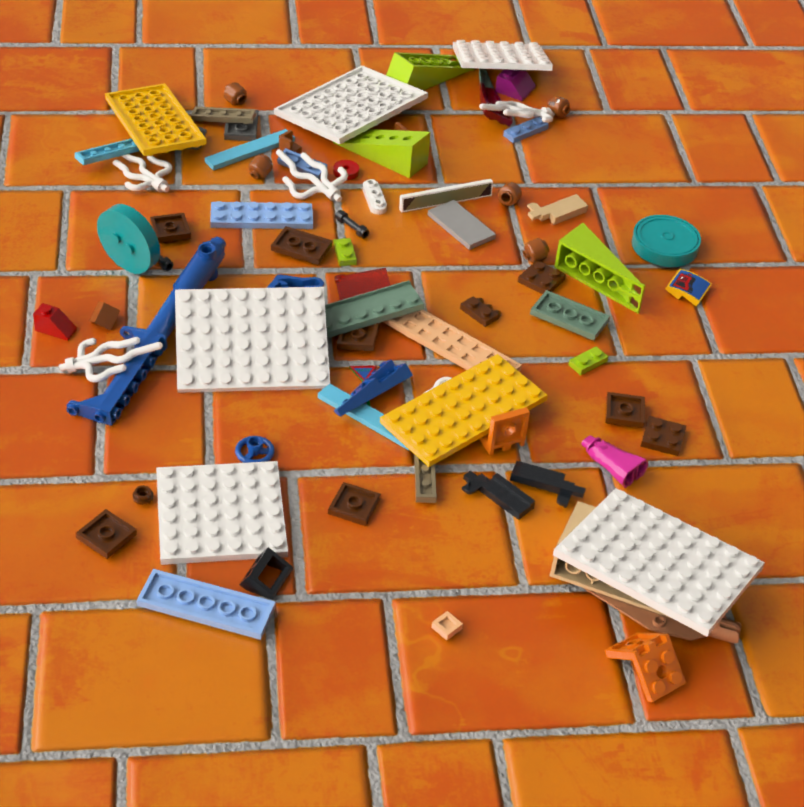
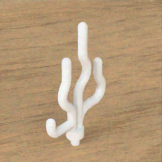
M497 101L496 104L482 103L479 105L481 110H504L503 114L506 116L540 117L546 123L552 122L555 115L548 107L536 109L516 101Z
M278 149L276 151L277 156L289 166L290 173L294 177L310 180L316 185L306 192L299 193L293 181L284 176L282 180L289 187L290 194L294 198L302 200L315 193H324L331 201L336 200L340 202L342 200L341 192L337 186L348 178V173L343 167L338 168L341 176L330 182L327 179V167L320 162L314 161L305 152L301 153V158L307 164L321 170L320 181L313 174L298 172L295 163L282 150Z
M130 154L121 156L130 162L140 165L139 171L142 174L131 173L129 168L119 160L113 161V165L122 170L127 178L145 181L138 185L126 182L125 187L129 190L141 191L152 186L158 192L169 191L168 182L161 178L171 173L173 168L169 162L157 159L153 155L147 156V160L151 163L165 167L153 174L146 169V162L142 158Z
M133 337L123 341L103 343L92 353L85 355V349L95 345L97 342L95 338H90L79 344L76 358L65 359V363L60 364L59 368L61 372L67 370L69 373L76 372L78 369H85L87 380L94 383L101 382L114 374L126 371V366L121 363L128 362L138 355L159 350L163 347V344L156 342L135 348L122 356H114L112 354L101 355L108 349H121L139 344L140 338ZM107 361L121 364L111 367L98 375H93L92 365Z

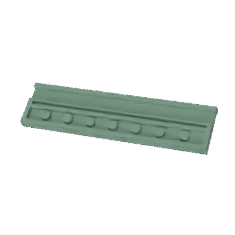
M410 280L326 304L327 338L425 309L424 302L411 285Z

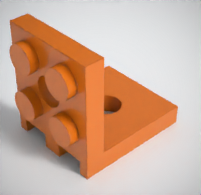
M527 407L491 416L489 434L479 439L489 455H493L494 449L502 448L503 451L511 450L512 444L519 443L521 447L525 445L530 411Z
M637 632L605 649L607 658L633 661L648 702H654L686 684L669 634ZM659 666L662 668L661 677L657 676Z

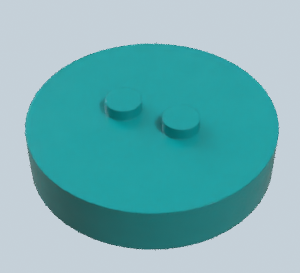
M115 204L101 213L97 221L98 236L104 250L118 266L133 274H141L158 262L160 245L157 235L150 223L140 212L125 204Z
M651 215L636 223L631 242L634 251L644 260L659 266L679 267L695 260L699 252L701 236L692 224L681 218L670 215Z

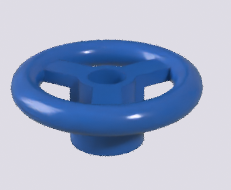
M261 436L245 437L235 447V454L243 463L268 462L275 453L272 442ZM247 444L248 453L243 456L241 448ZM259 454H267V456H265L262 459H252L254 456H257Z

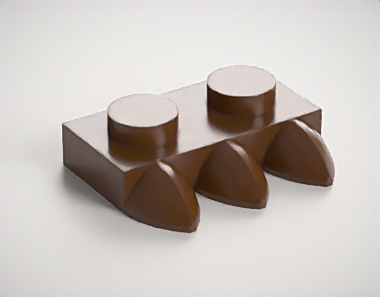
M473 296L462 302L460 309L485 327L498 320L501 316V311L492 310L491 304H483L484 299L475 298Z

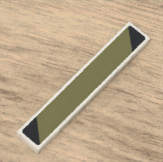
M486 179L400 195L399 210L407 212L439 206L452 200L461 202L492 196L493 181Z

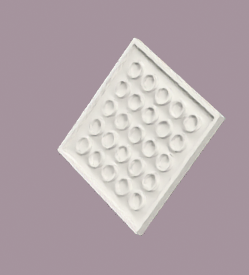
M457 40V42H453V50L461 68L552 71L553 64L541 46L536 42H529V44H523V42L509 44L507 41H500V43L486 41V43H480L478 40H472L471 42Z
M277 461L156 467L161 565L257 559L268 547L280 557H288Z

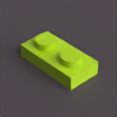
M333 239V246L339 266L357 265V258L351 239Z
M596 346L570 359L568 365L579 375H583L608 362L609 356Z

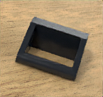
M268 547L257 557L239 585L247 591L273 600L290 575L293 567ZM266 565L282 571L271 588L257 579Z

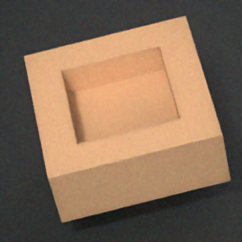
M447 611L432 622L431 628L448 640L462 630L463 623Z

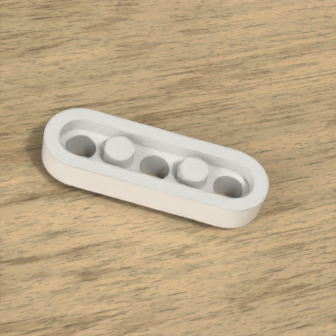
M373 179L364 181L363 193L370 211L376 215L384 214L387 210V203L379 183Z

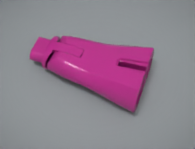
M590 435L581 443L586 448L589 456L603 466L624 488L631 485L634 480L642 477L647 470L648 461L645 458L623 451L601 440L599 437L594 438Z

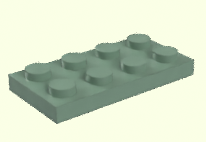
M548 290L543 293L530 311V314L594 341L610 320V315Z

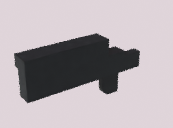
M516 461L510 477V481L558 494L557 504L564 508H567L571 495L583 498L586 488L576 486L575 483L565 481L564 473Z
M472 471L463 476L467 484L461 490L467 494H474L479 490L518 520L534 509L535 500L498 473L491 480L482 473L477 476Z

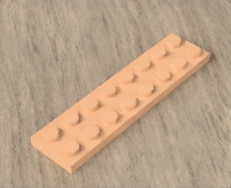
M425 310L383 321L386 325L466 370L498 354L515 369L521 371L522 364Z

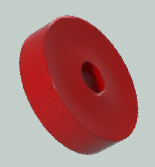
M340 160L333 166V174L337 178L341 176L338 172L339 167H343L347 171V180H353L359 175V165L354 161Z

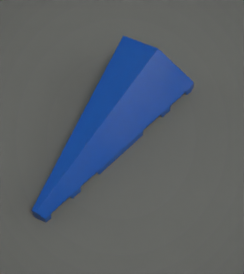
M392 359L382 362L379 365L380 368L374 370L371 373L372 375L365 379L351 393L352 397L345 399L342 402L343 404L336 408L334 412L338 416H343L413 376L406 363L395 366Z

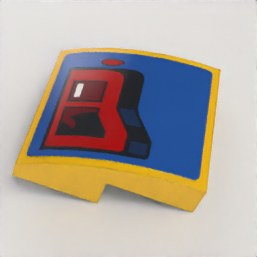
M679 269L665 289L678 300L683 296L697 306L712 283L693 272Z

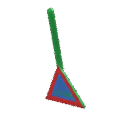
M377 365L349 366L362 382L371 376V373L377 367Z

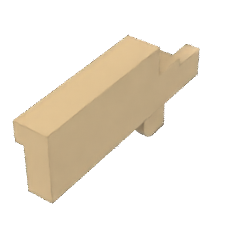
M575 194L544 207H540L537 203L527 204V207L530 209L528 216L532 220L539 218L543 221L549 218L550 222L555 225L586 213L588 205Z

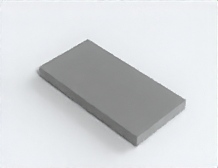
M455 200L428 210L427 215L469 250L494 240L496 237L492 230Z

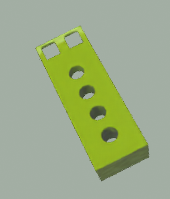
M394 52L386 75L418 89L426 90L468 71H474V68H461L459 61H451V59L458 60L456 55Z
M368 129L356 135V137L337 145L411 178L428 164L431 132Z
M581 223L559 240L554 266L556 269L637 314L640 312L645 285L623 265L584 223ZM635 285L641 288V294L635 291ZM632 297L638 301V308L631 303Z

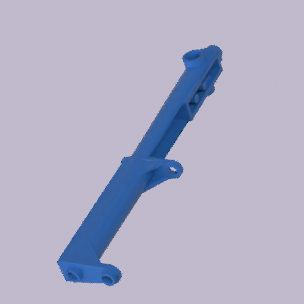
M215 237L198 246L197 252L173 284L172 292L147 329L123 326L120 329V335L124 339L140 338V343L134 345L133 349L156 342H161L163 347L156 351L138 355L123 363L126 366V371L116 374L103 394L81 402L69 401L66 410L70 415L82 416L110 426L113 425L116 419H119L122 410L129 404L130 398L137 392L140 383L146 379L147 373L154 367L157 358L167 349V338L176 327L175 290L203 289L208 281H213L218 277L217 267L225 257L226 242L224 239Z

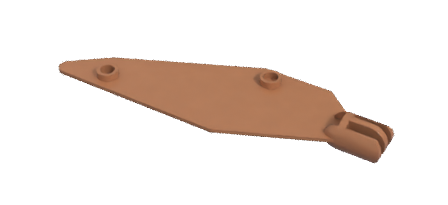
M585 589L649 630L689 641L707 637L673 618ZM722 618L708 636L731 643H738L742 624Z

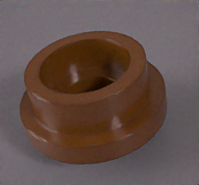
M138 486L133 492V500L137 504H148L153 500V492L148 486Z

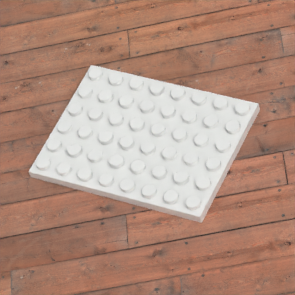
M360 66L274 108V115L337 144H342L356 137V135L377 126L379 123L400 114V112L421 103L428 98V92L365 66Z
M324 287L175 290L177 393L323 389L330 384Z
M617 488L560 542L553 552V556L705 636L712 632L761 572L765 562L757 559L755 556L749 555Z

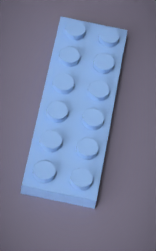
M211 202L210 228L284 229L287 226L294 229H313L312 203Z
M157 569L152 570L136 600L139 607L259 640L262 639L276 607L275 601Z

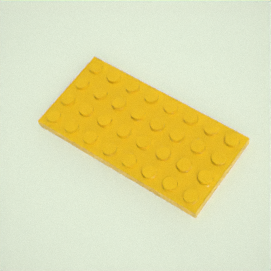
M165 83L105 93L106 101L143 156H152L157 153H168L174 150L207 145L205 136Z
M496 354L381 416L380 423L422 462L431 467L489 434L491 416L525 407L531 410L547 401L548 395L500 355Z

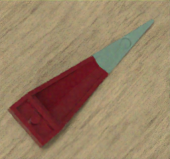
M479 68L480 104H496L501 99L491 83L487 70ZM482 110L489 120H497L500 124H505L509 127L513 123L512 116L504 115V110Z

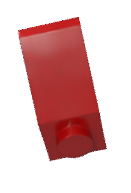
M42 303L33 313L35 331L66 341L77 331V327L58 307Z

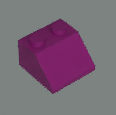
M504 69L497 76L495 91L523 101L535 89L536 85L526 70Z

